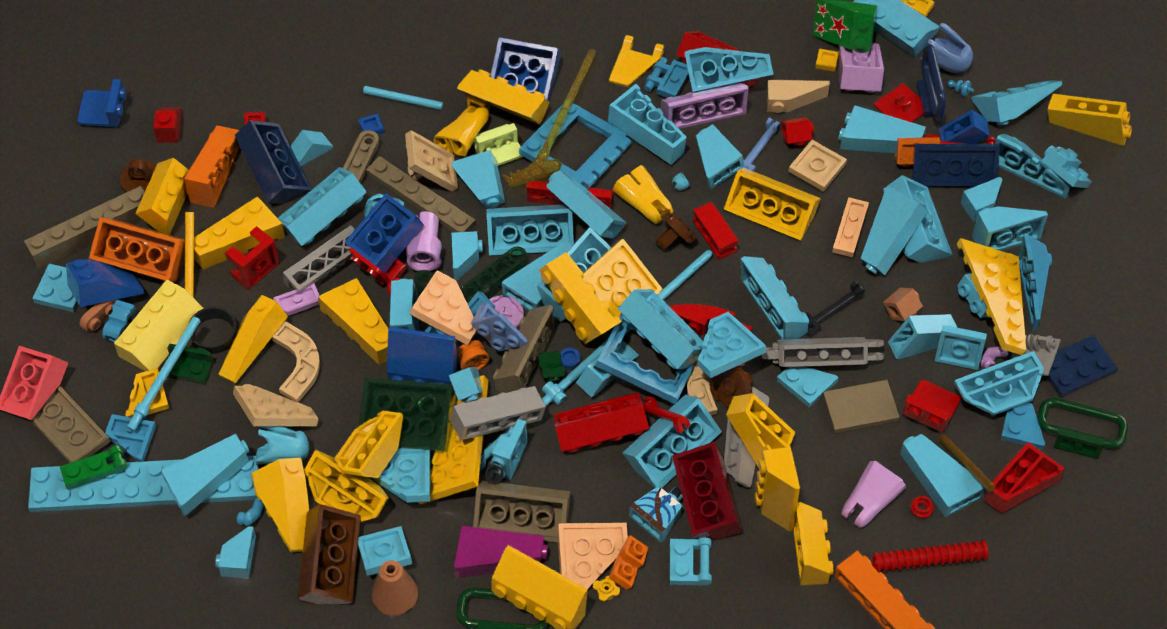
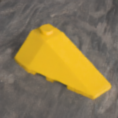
M261 295L243 317L220 369V377L236 383L288 318L277 301Z
M301 458L278 459L252 472L251 476L255 495L259 501L263 502L269 518L272 517L278 527L277 531L289 551L302 552L306 515L309 511Z

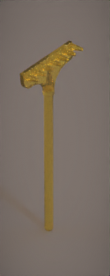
M590 49L538 156L523 170L518 169L515 174L510 172L512 178L505 174L503 175V178L510 184L511 188L550 176L561 169L562 162L559 159L548 160L549 152L596 55L595 50Z

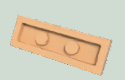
M848 198L833 246V253L853 258L869 202Z

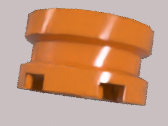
M479 340L470 341L468 345L463 344L457 349V361L460 363L461 370L469 367H477L480 370L489 362V355Z

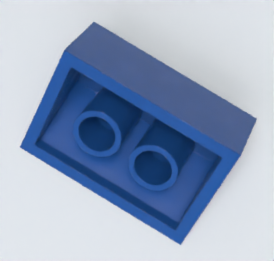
M385 193L348 237L345 244L350 248L352 247L385 273L422 229L424 224L415 214Z

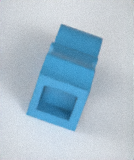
M116 300L113 304V311L109 315V320L104 325L102 333L103 339L113 342L129 326L128 320L133 321L138 315L135 305Z

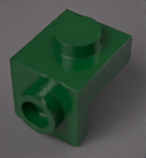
M559 351L538 354L539 371L543 378H546L547 381L560 380L559 376H565V367L561 364V353Z

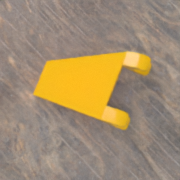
M626 35L609 82L624 87L632 85L651 69L656 62H659L664 54V45L656 44L653 56L632 51L633 37Z

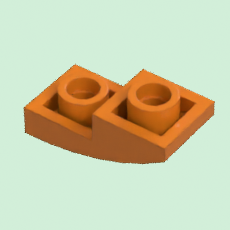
M631 535L628 536L614 562L609 579L626 590L631 588L638 568L644 564L648 547Z

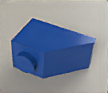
M973 110L939 128L941 141L976 144L990 136L987 119Z

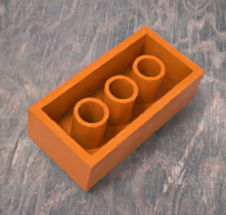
M100 217L89 259L165 281L177 282L185 254V239L115 219Z

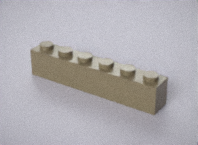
M139 186L24 240L36 268L39 270L48 266V264H52L92 245L100 217H107L132 225L143 221L142 218L135 214L145 193L142 187Z

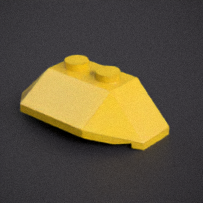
M381 411L377 414V417L357 427L334 458L340 471L344 474L379 478L398 450L403 421L402 413Z
M318 450L314 451L304 469L317 503L361 515L360 522L377 518L389 498L379 484L368 477L342 473L335 463L334 457Z

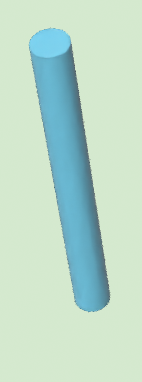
M364 86L363 94L438 110L443 109V102Z

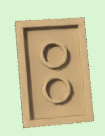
M412 130L407 132L405 138L409 175H413L412 178L414 180H419L424 176L451 192L458 189L456 171L451 165V162L455 161L454 154Z

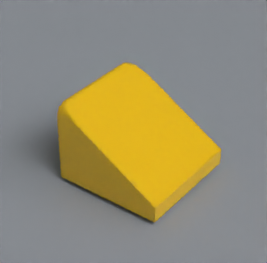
M469 94L467 95V107H483L488 109V111L491 109V104Z

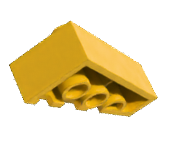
M256 197L194 237V260L204 270L227 261L225 252L231 247H235L242 254L247 253L248 249L254 248L260 243L250 235V231L256 226L273 240H281L285 238L283 225L268 207Z

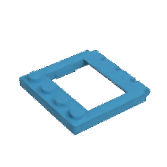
M566 100L519 148V154L551 173L558 172L559 170L567 172L582 186L589 189L610 167L609 165H612L621 156V153L632 144V141L627 138V133ZM575 120L583 123L585 127L599 135H604L608 138L577 171L543 153V150L546 147H550L555 142V138L567 129V126Z
M621 313L619 319L622 322L614 326L595 366L676 404L695 362L686 369H678L674 380H665L659 376V373L651 369L644 370L640 368L638 363L632 360L621 359L619 354L615 353V350L620 345L627 331L626 328L629 327L637 331L633 324L623 319Z

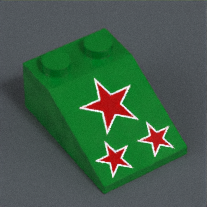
M817 0L812 36L848 49L870 52L873 43L877 5L843 0Z

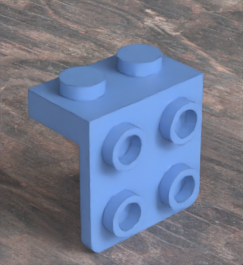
M488 302L480 305L471 321L477 332L484 336L498 352L525 346L528 342L520 331L504 315L497 313Z

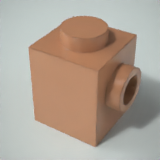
M900 287L883 302L891 319L896 321H905L909 316H915L917 311L923 307L918 293L913 288Z

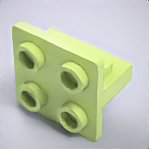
M514 123L510 125L505 124L477 134L473 142V146L478 154L491 150L497 159L498 166L523 157L519 154L520 145L518 143L517 128Z

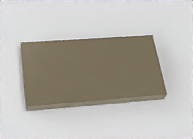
M60 385L34 418L30 420L68 463L90 457L111 442L109 437Z

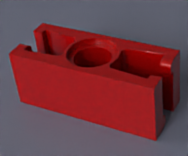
M710 202L694 209L693 214L695 217H693V223L717 259L721 260L737 253L738 248L735 245L738 244V239L714 204Z

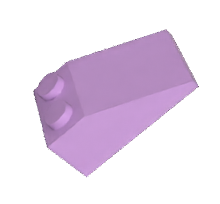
M872 43L870 52L852 50L839 45L840 89L846 91L864 90L868 93L881 91L884 66L880 45Z

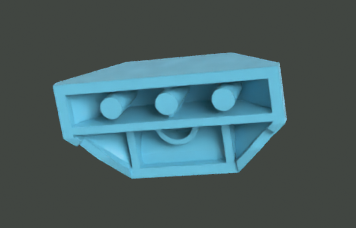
M1032 351L956 379L954 384L964 401L995 415L1033 401L1044 367L1035 352Z

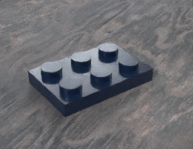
M1092 335L1057 351L1050 373L1045 377L1059 397L1062 398L1117 373L1118 367L1095 335Z

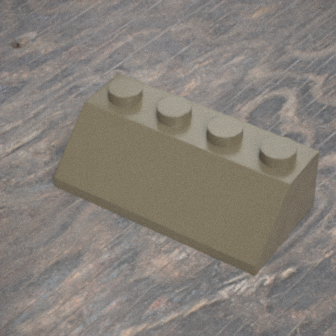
M547 305L530 309L527 316L522 317L519 331L528 342L525 346L505 351L502 358L503 364L500 369H496L493 376L496 391L508 393L520 388H526L539 361L538 354L543 353L554 331V306Z
M480 480L476 489L473 527L544 536V541L558 543L557 525L567 523L571 491L506 483L490 484L487 481Z

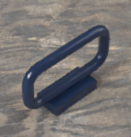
M928 43L924 46L922 55L924 80L917 81V90L923 116H933L936 121H940L945 114L946 96L935 49L932 44Z

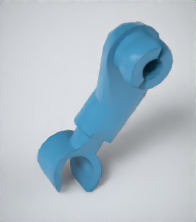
M256 498L251 509L246 513L239 512L237 516L238 524L249 526L259 519L264 508L263 502Z

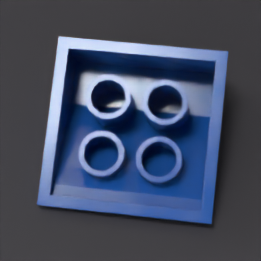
M499 37L490 77L497 79V76L509 81V85L514 87L515 84H520L527 88V92L532 94L534 91L546 95L545 99L549 101L558 71L561 52L558 48Z
M389 327L387 350L388 383L398 387L410 386L418 390L430 389L439 393H453L454 388L449 375L458 372L455 336Z

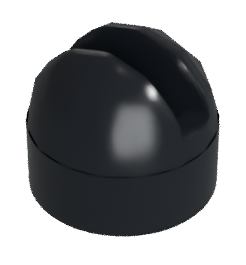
M491 465L485 471V479L490 484H497L503 478V470L498 465ZM493 471H498L494 480H491L490 477Z

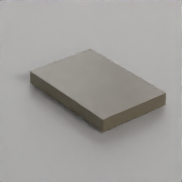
M888 380L823 392V399L834 434L899 421L900 417Z

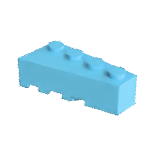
M637 84L610 104L608 123L627 133L629 137L672 165L684 154L687 137L671 120H667L663 116L664 112L660 108H656L647 95L641 93L640 87Z

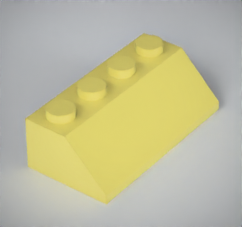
M166 280L114 342L118 356L144 371L156 368L159 370L168 358V345L177 344L192 316L204 308L184 288Z

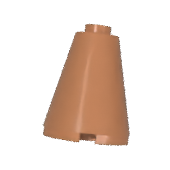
M389 560L384 562L379 569L372 588V601L381 613L389 616H401L416 605L418 587L399 562Z

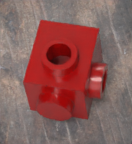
M800 117L781 121L783 141L787 144L804 145L806 141L812 140L811 134H814V126L810 119Z

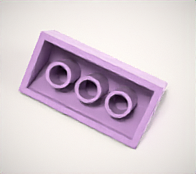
M739 82L699 92H691L677 97H668L661 100V110L664 112L663 116L667 120H671L679 129L746 114L748 86Z

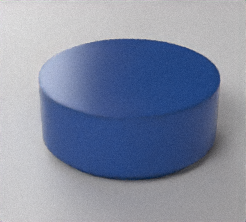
M565 348L560 352L561 364L565 367V370H574L580 364L581 356L575 348Z

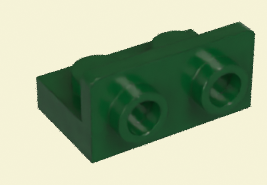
M175 344L168 345V357L176 346ZM185 346L167 377L206 385L213 366L211 352L203 348L195 349Z

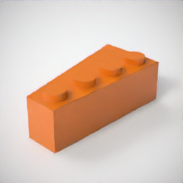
M216 125L213 132L210 133L209 139L184 178L186 193L189 195L190 203L211 208L215 207L240 150L239 143L235 137L239 130Z

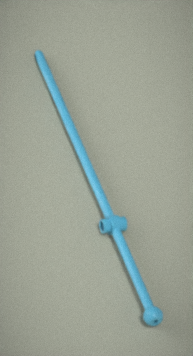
M706 250L657 295L662 300L667 298L712 257V251ZM629 327L626 328L627 331H626L625 335L631 330V328H629ZM607 340L558 384L549 381L544 385L542 391L545 393V396L542 400L545 406L550 402L560 405L566 399L567 395L563 391L583 373L590 363L599 358ZM508 428L502 435L507 436L510 428ZM493 443L481 453L480 471L486 466V460L492 456L490 450Z

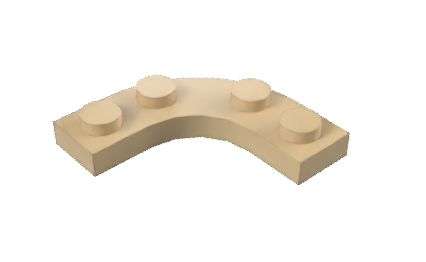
M284 321L273 335L272 341L289 350L296 357L297 363L293 373L282 384L279 391L284 396L299 403L318 377L320 359L313 340L300 329Z
M697 360L687 379V395L699 398L709 414L715 415L717 414V407L710 391V377L698 367ZM745 362L740 364L739 366H745Z

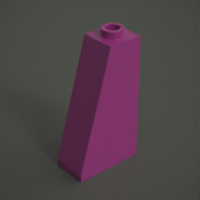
M462 526L454 564L455 577L462 578L494 573L507 545L542 564V559H547L548 545H544V536Z

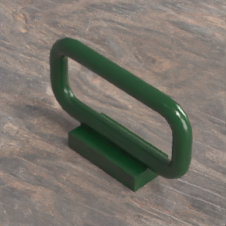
M1059 398L1046 399L1039 408V426L1045 432L1057 435L1054 443V448L1098 459L1102 447L1119 448L1124 445L1127 439L1128 423L1120 414ZM1050 407H1058L1116 422L1119 425L1118 437L1115 440H1110L1049 424L1046 420L1048 409Z
M466 589L460 594L457 601V620L467 628L546 629L549 624L544 620H540L539 623L532 625L476 620L466 617L467 600L471 597L506 600L496 596L491 589Z

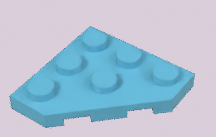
M726 312L709 321L708 332L705 334L702 351L698 357V367L712 378L766 353V345L733 315Z
M430 447L399 448L379 478H369L407 503L430 501Z

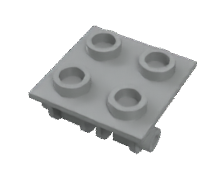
M1029 334L1027 337L1025 335L1026 351L1023 355L1034 351L1044 367L1042 375L1048 376L1061 340L1052 336L1044 337ZM1013 353L1011 359L1021 355Z

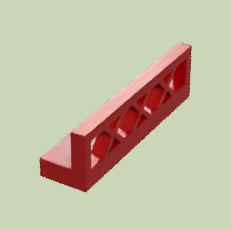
M530 180V183H527V202L548 205L565 204L546 187L549 182ZM587 189L611 209L613 190Z

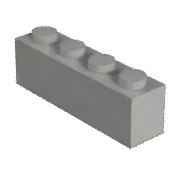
M535 386L520 388L516 391L503 392L488 398L482 397L475 401L459 403L453 406L450 421L461 441L508 429L511 426H515L518 419L526 421V424L540 421L546 406Z

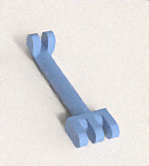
M768 118L766 132L745 160H743L744 167L742 168L755 172V166L752 163L781 126L780 122L776 121L773 123L774 119Z

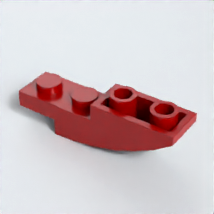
M701 304L669 306L696 334L705 336L711 319L726 312L735 317V312ZM743 324L750 332H752L751 326Z

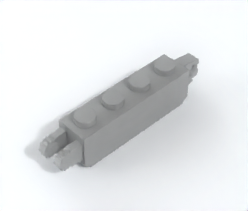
M865 337L781 339L772 343V347H766V353L762 354L761 358L773 359V363H778L782 367L867 364L871 360L884 359V354L880 352L868 353V347H881L884 345V340L865 339Z

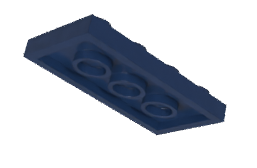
M914 144L912 180L924 186H978L996 179L999 144Z

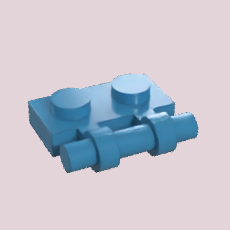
M661 57L659 62L655 63L652 74L648 75L644 89L647 92H651L653 87H658L657 94L667 98L677 97L689 77L687 64L673 60L671 65H668V60ZM664 73L665 76L660 78L659 76Z

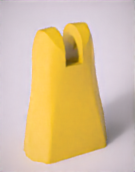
M475 106L467 107L455 121L434 136V143L451 153L454 152L459 156H466L477 134L489 119L488 109L483 107L476 108Z
M642 165L634 169L630 175L627 174L617 180L613 187L615 194L637 209L654 224L662 221L659 211L663 213L669 208L671 214L673 213L671 203L658 188L647 169Z

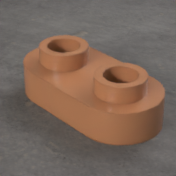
M116 300L95 304L80 319V327L86 332L99 329L101 324L112 313V306Z

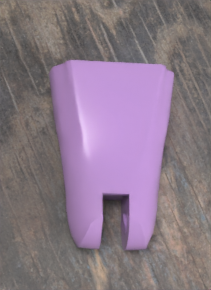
M870 461L856 487L845 502L841 515L845 519H849L856 509L860 508L862 511L856 518L854 525L862 528L906 488V485L900 477L876 461Z

